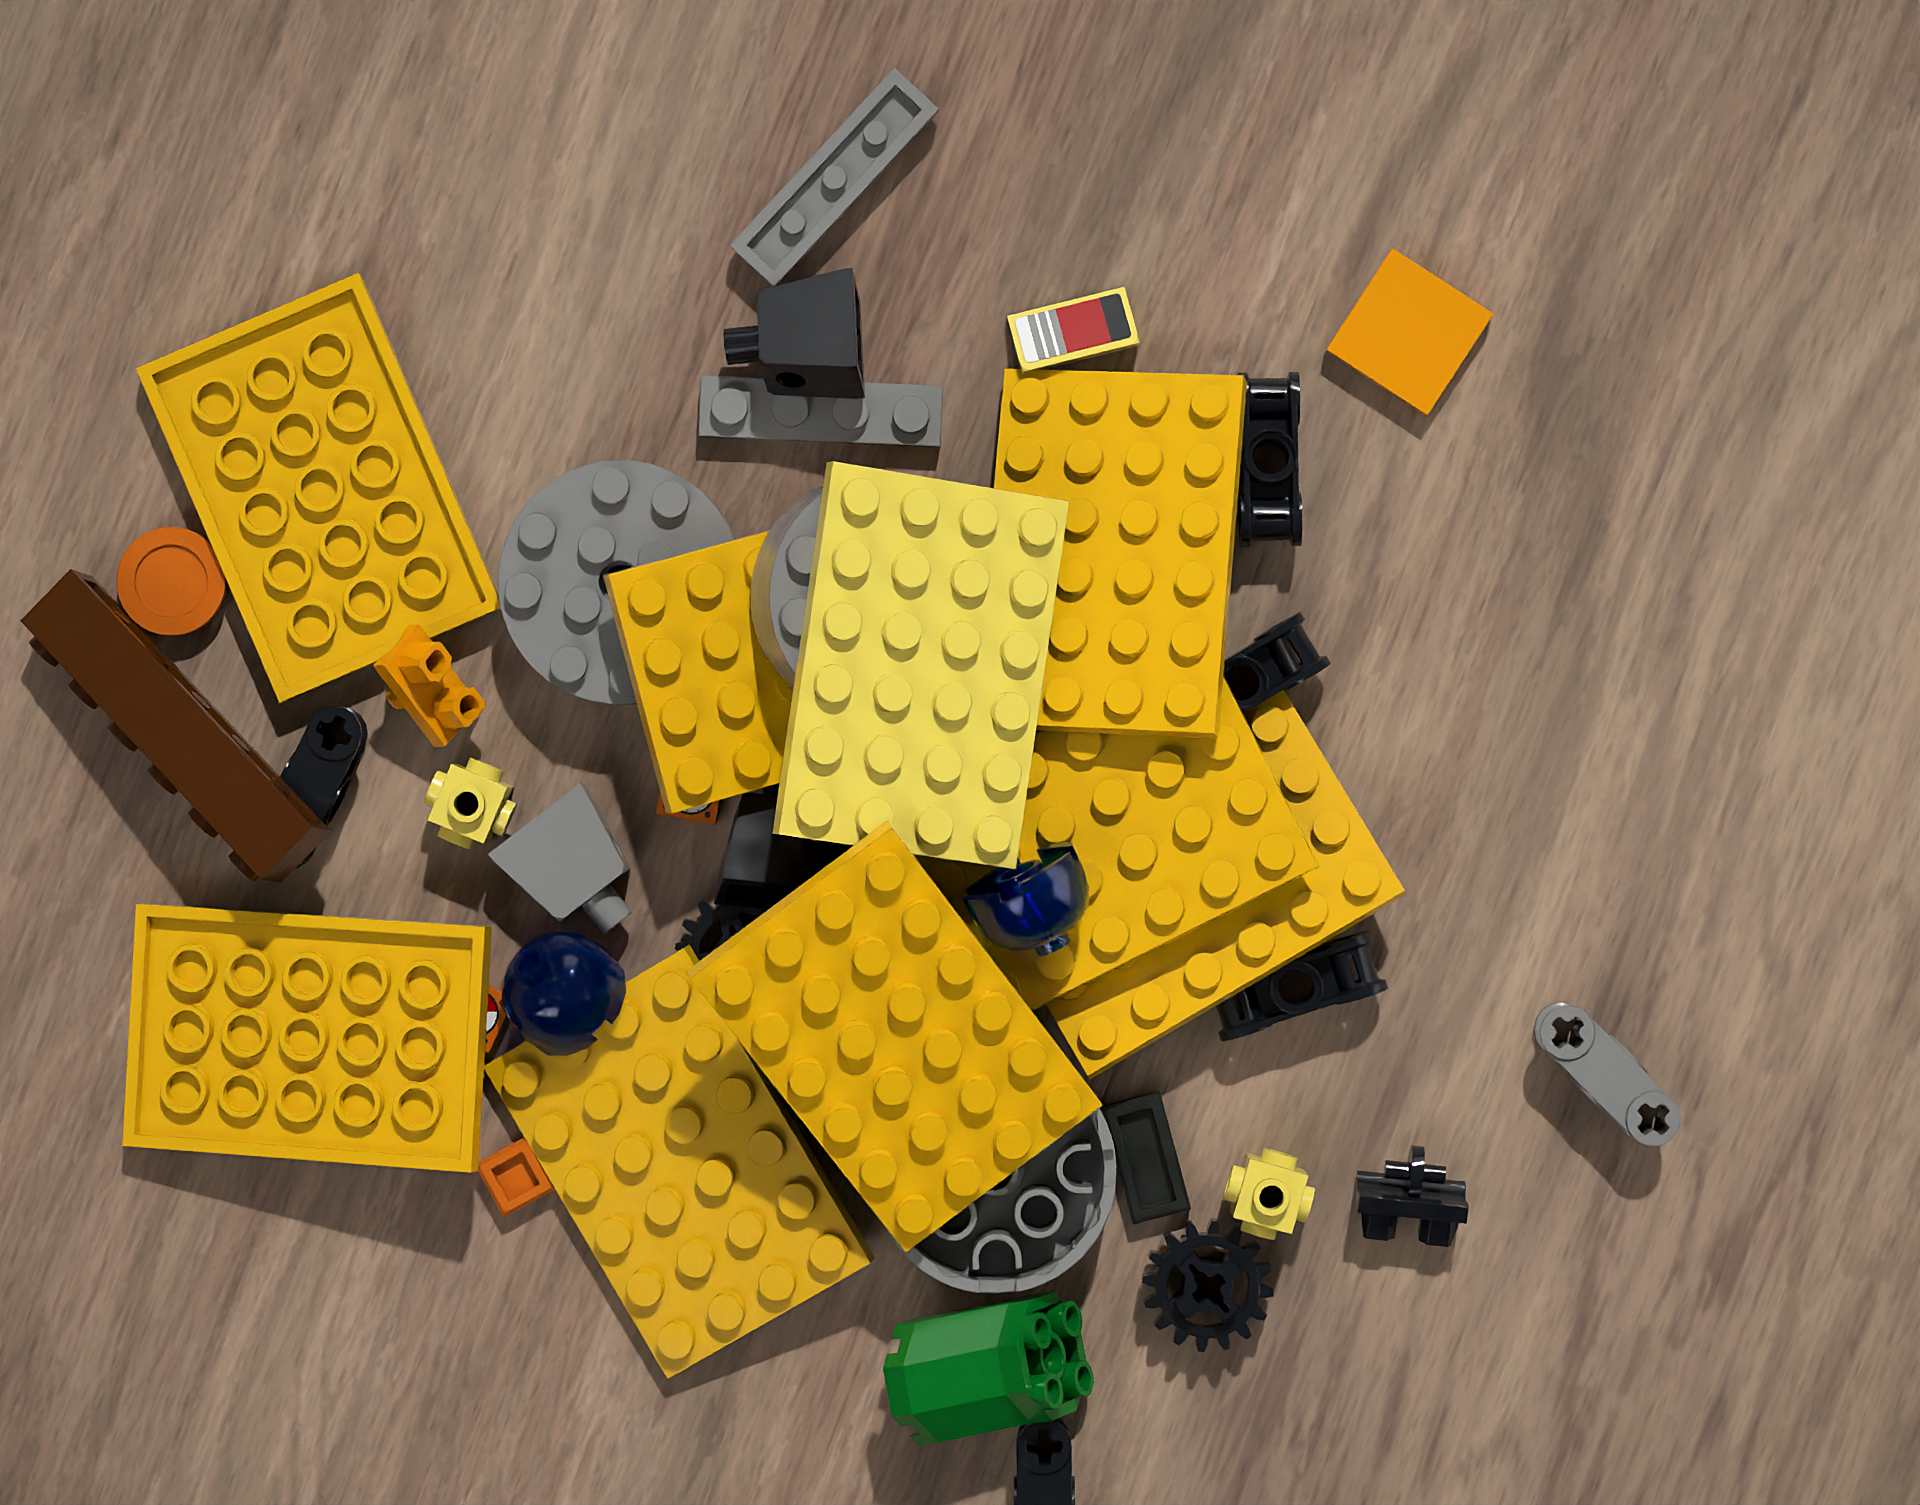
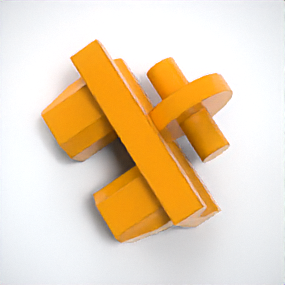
M409 625L403 631L398 643L388 653L379 658L373 667L389 687L385 696L392 707L395 709L405 708L434 747H445L461 728L469 727L485 709L486 702L475 687H466L452 669V656L440 641L432 642L421 625Z

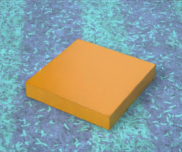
M1392 248L1325 351L1426 417L1488 324L1493 313Z

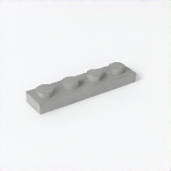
M894 68L730 244L731 249L772 287L779 285L939 113V108Z
M701 375L698 436L706 438L940 448L943 386L864 382L865 398L780 396L767 392L764 378Z

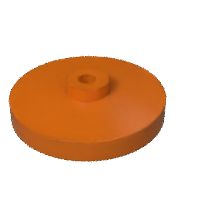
M161 527L138 537L123 554L118 566L116 579L120 602L130 618L148 631L168 636L186 635L208 624L223 605L228 585L210 541L197 532L181 527Z

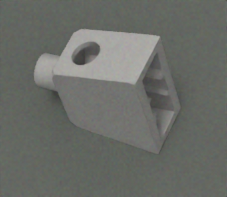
M585 783L576 785L488 853L490 858L558 921H563L582 907L604 935L632 913L610 885L631 868Z

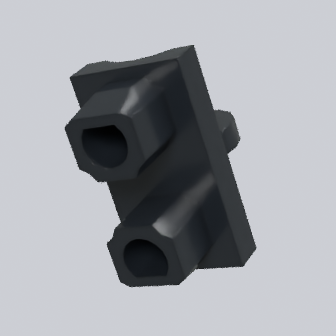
M1415 1145L1410 1147L1408 1162L1386 1160L1384 1173L1357 1170L1355 1192L1357 1213H1361L1363 1237L1382 1241L1394 1239L1398 1217L1419 1219L1418 1239L1420 1242L1431 1246H1451L1458 1223L1467 1224L1469 1205L1466 1202L1465 1181L1446 1180V1166L1424 1164V1146Z

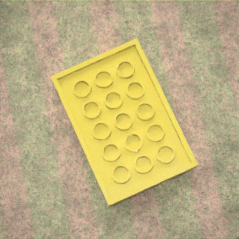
M835 461L826 462L772 834L855 845L884 822L888 821L912 854L1016 869L1069 501Z

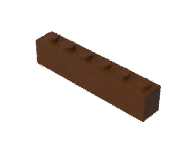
M70 569L20 620L34 635L29 644L35 652L50 665L56 667L60 663L74 678L69 683V687L75 695L92 709L100 706L113 720L108 726L110 732L129 750L135 752L139 748L153 763L148 769L151 776L169 793L175 795L179 791L193 806L188 812L191 819L209 836L215 838L219 834L233 849L229 854V859L246 877L253 881L260 878L281 883L331 832L321 819L139 625L130 618L93 576Z

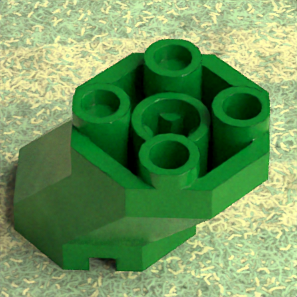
M1052 1291L944 1313L922 1315L895 1325L891 1339L901 1338L897 1353L886 1355L883 1366L892 1417L900 1426L911 1425L918 1433L910 1435V1437L918 1445H924L1030 1423L1053 1421L1077 1411L1080 1397L1089 1396L1094 1384L1093 1372L1086 1360L1082 1340V1314L1080 1308L1074 1301L1062 1302L1056 1293Z

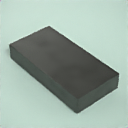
M1160 1091L1101 1106L1112 1136L1116 1164L1133 1225L1190 1210L1188 1194Z

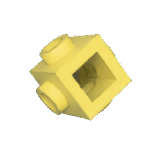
M471 757L466 767L461 764H451L447 774L438 770L424 800V804L433 807L428 821L441 826L437 836L471 850L475 840L486 844L491 843L494 833L503 837L517 803L509 800L514 787L500 781L504 771ZM464 792H470L478 799V808L470 816L461 814L457 809V799Z
M1263 1148L1261 1157L1246 1153L1242 1167L1232 1165L1223 1200L1232 1202L1229 1211L1233 1218L1242 1220L1241 1231L1275 1240L1277 1231L1292 1234L1296 1221L1306 1223L1311 1210L1315 1188L1306 1186L1309 1175L1304 1169L1296 1167L1297 1157ZM1267 1186H1277L1282 1191L1281 1202L1272 1208L1263 1206L1259 1199L1261 1191Z

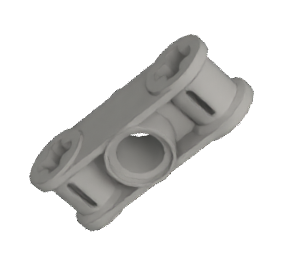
M1563 1002L1553 1003L1540 1011L1535 1019L1533 1029L1535 1040L1567 1074L1566 1077L1598 1110L1604 1115L1607 1114L1628 1136L1643 1145L1660 1146L1675 1137L1681 1122L1679 1108L1647 1074L1648 1071L1616 1038L1611 1034H1607L1585 1011L1572 1004ZM1558 1017L1567 1022L1574 1018L1577 1021L1571 1029L1576 1036V1039L1571 1044L1562 1040L1557 1041L1555 1044L1552 1042V1039L1557 1034L1552 1023ZM1644 1104L1652 1108L1661 1106L1656 1114L1661 1124L1655 1130L1647 1126L1638 1129L1643 1119L1637 1111Z

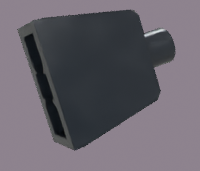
M852 268L840 269L762 289L757 294L758 325L724 329V349L727 364L760 362L767 392L773 395L865 398L861 300Z
M780 783L764 787L763 794H742L732 822L714 895V904L768 910L835 860L833 842L813 841L806 838L772 834Z

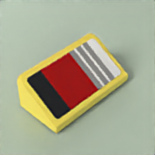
M1124 287L1007 316L1022 373L1033 370H1045L1137 347L1140 344Z

